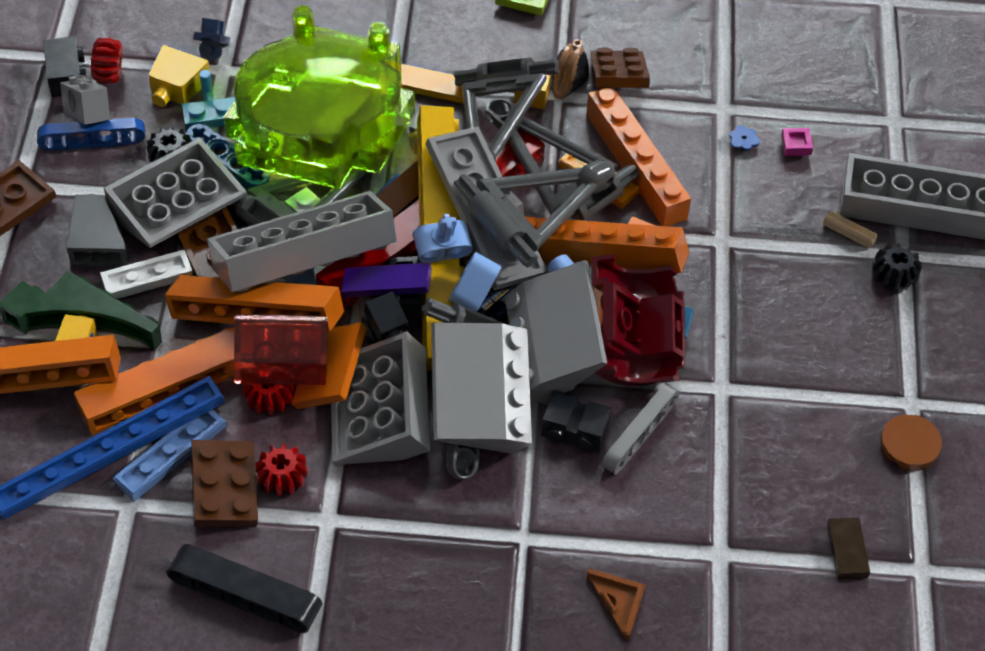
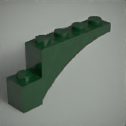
M69 271L46 293L37 286L32 287L21 281L0 302V312L3 321L25 335L32 330L59 328L65 314L93 318L96 330L125 336L154 350L162 343L160 325L154 318L143 316L130 304L121 303L113 298L108 291L104 289L99 290L91 285L86 278L82 276L77 277Z

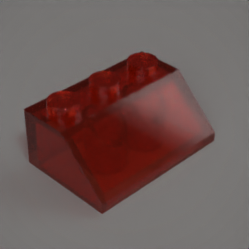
M235 315L234 384L326 385L328 316Z

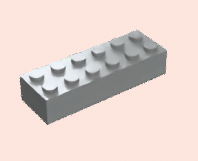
M849 153L843 173L839 214L848 218L985 240V174Z
M368 191L211 237L207 241L214 272L231 292H243L249 290L251 286L261 283H273L279 278L290 274L299 275L313 267L329 266L336 260L355 258L361 253L372 249H384L389 244L397 242L393 211L376 195Z

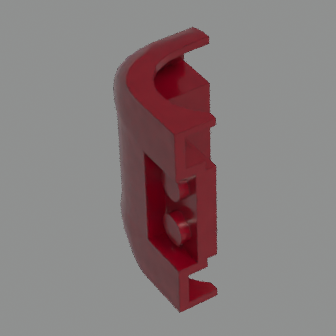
M615 254L592 257V286L603 292L600 298L603 310L601 333L607 364L594 374L609 382L628 386L680 381L678 377L679 369H685L684 294L683 291L677 290L674 278L678 273L673 266L652 269H630L616 265L614 263L616 260Z

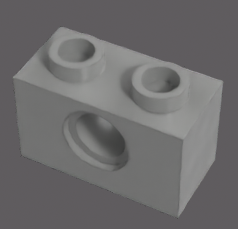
M84 75L71 76L69 81L60 82L65 115L84 125L111 120L107 87L96 83L95 80L87 79Z

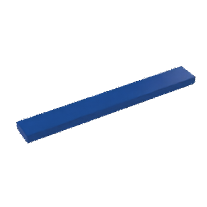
M208 376L0 485V515L2 519L5 520L224 404V396L212 378Z

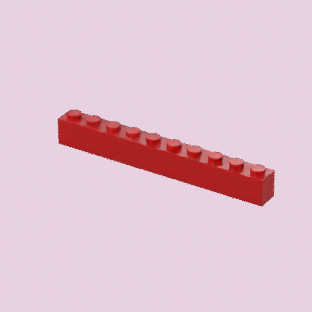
M518 129L517 131L538 167H540L544 162L545 144L531 134ZM507 141L496 158V164L502 177L527 174ZM419 200L394 217L397 242L389 244L381 250L372 249L363 252L355 258H343L334 261L333 264L326 266L316 274V284L339 287L343 308L345 309L347 306L354 305L360 298H344L341 290L345 268L389 265V257L418 256L413 231L419 227Z

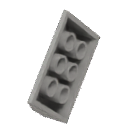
M201 138L104 187L105 199L113 217L125 230L149 248L247 196V191Z
M583 260L524 281L504 296L509 325L527 329L530 400L548 405L553 391L565 394L607 364L587 261Z
M502 323L431 324L434 441L509 454L531 445L532 430L527 329Z
M408 332L361 348L346 401L331 403L333 464L343 465L405 460L430 451L426 348Z

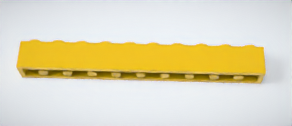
M420 106L417 117L419 227L426 224L439 223L444 214H449L450 217L460 220L425 145L430 137L459 131V119H454V107ZM459 258L429 262L432 267L429 293H421V308L426 305V299L428 298L451 306L453 303L448 300L464 271V266H460ZM422 312V346L426 348L427 371H432L431 324L443 322L428 317Z

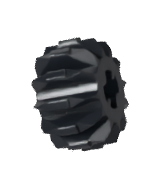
M172 126L169 130H164L160 127L159 133H151L150 140L147 141L148 160L152 163L192 142L190 135L185 134L183 128L175 131Z
M900 243L895 247L887 244L884 249H879L872 264L875 281H883V288L888 285L893 286L894 291L899 286L907 290L910 285H915L922 270L919 253H911V246L902 248Z

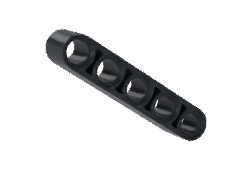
M183 544L166 572L173 582L299 633H307L323 604L322 600L310 591L189 544Z

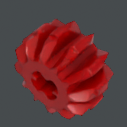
M105 37L104 39L98 38L94 42L90 66L93 80L105 84L116 83L119 80L123 63V46L120 40Z
M265 364L263 370L259 371L253 368L252 375L245 376L242 393L249 409L256 408L258 415L268 411L270 416H272L274 410L277 409L283 412L285 405L291 404L294 384L290 380V375L287 371L281 372L278 365L273 369H269Z
M283 442L280 449L270 445L269 453H260V461H257L255 464V472L257 473L256 477L259 486H264L267 494L276 490V494L279 497L283 491H288L293 495L294 487H303L304 478H307L308 467L306 466V457L304 454H299L296 446L288 450Z

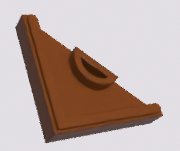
M589 568L587 579L623 638L629 640L646 585Z

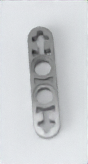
M667 383L663 384L609 449L603 459L602 467L615 475L618 474L672 409L679 397L680 391Z

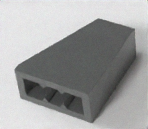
M75 194L67 242V252L71 266L122 267L129 264L126 245L104 195Z

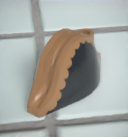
M575 39L572 44L568 43L555 58V60L558 59L560 73L551 75L554 98L563 100L581 87L589 77V63L583 48V41L580 39Z

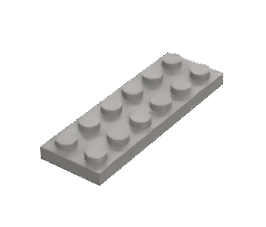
M479 127L428 138L425 145L460 220L466 222L475 252L501 265V269L492 284L493 290L516 285L546 274L548 271L538 250L534 252L538 256L537 261L533 262L528 268L523 266L510 249L503 250L468 210L467 205L469 202L453 185L454 181L458 180L462 174L468 176L475 185L477 180L502 177ZM502 191L508 197V199L516 206L510 194V191Z

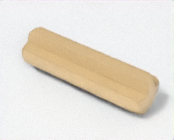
M829 211L824 218L823 224L826 227L867 248H871L876 241V233L834 211Z

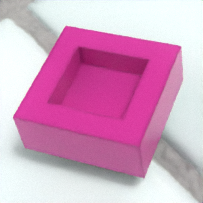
M782 128L781 139L785 156L812 155L813 144L809 128Z

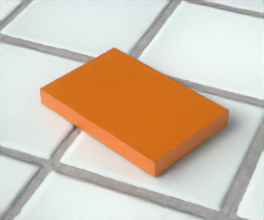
M362 322L334 327L331 332H313L291 403L296 409L346 401L367 329Z

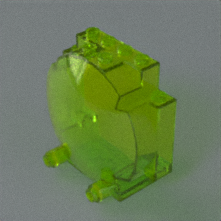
M306 5L297 6L292 13L293 34L261 47L249 56L238 70L234 82L235 101L224 115L226 137L236 140L234 145L238 165L340 189L352 168L379 174L415 114V94L412 90L402 88L400 44L390 42V30L385 23H372L368 29V37L315 26L314 13L310 7Z

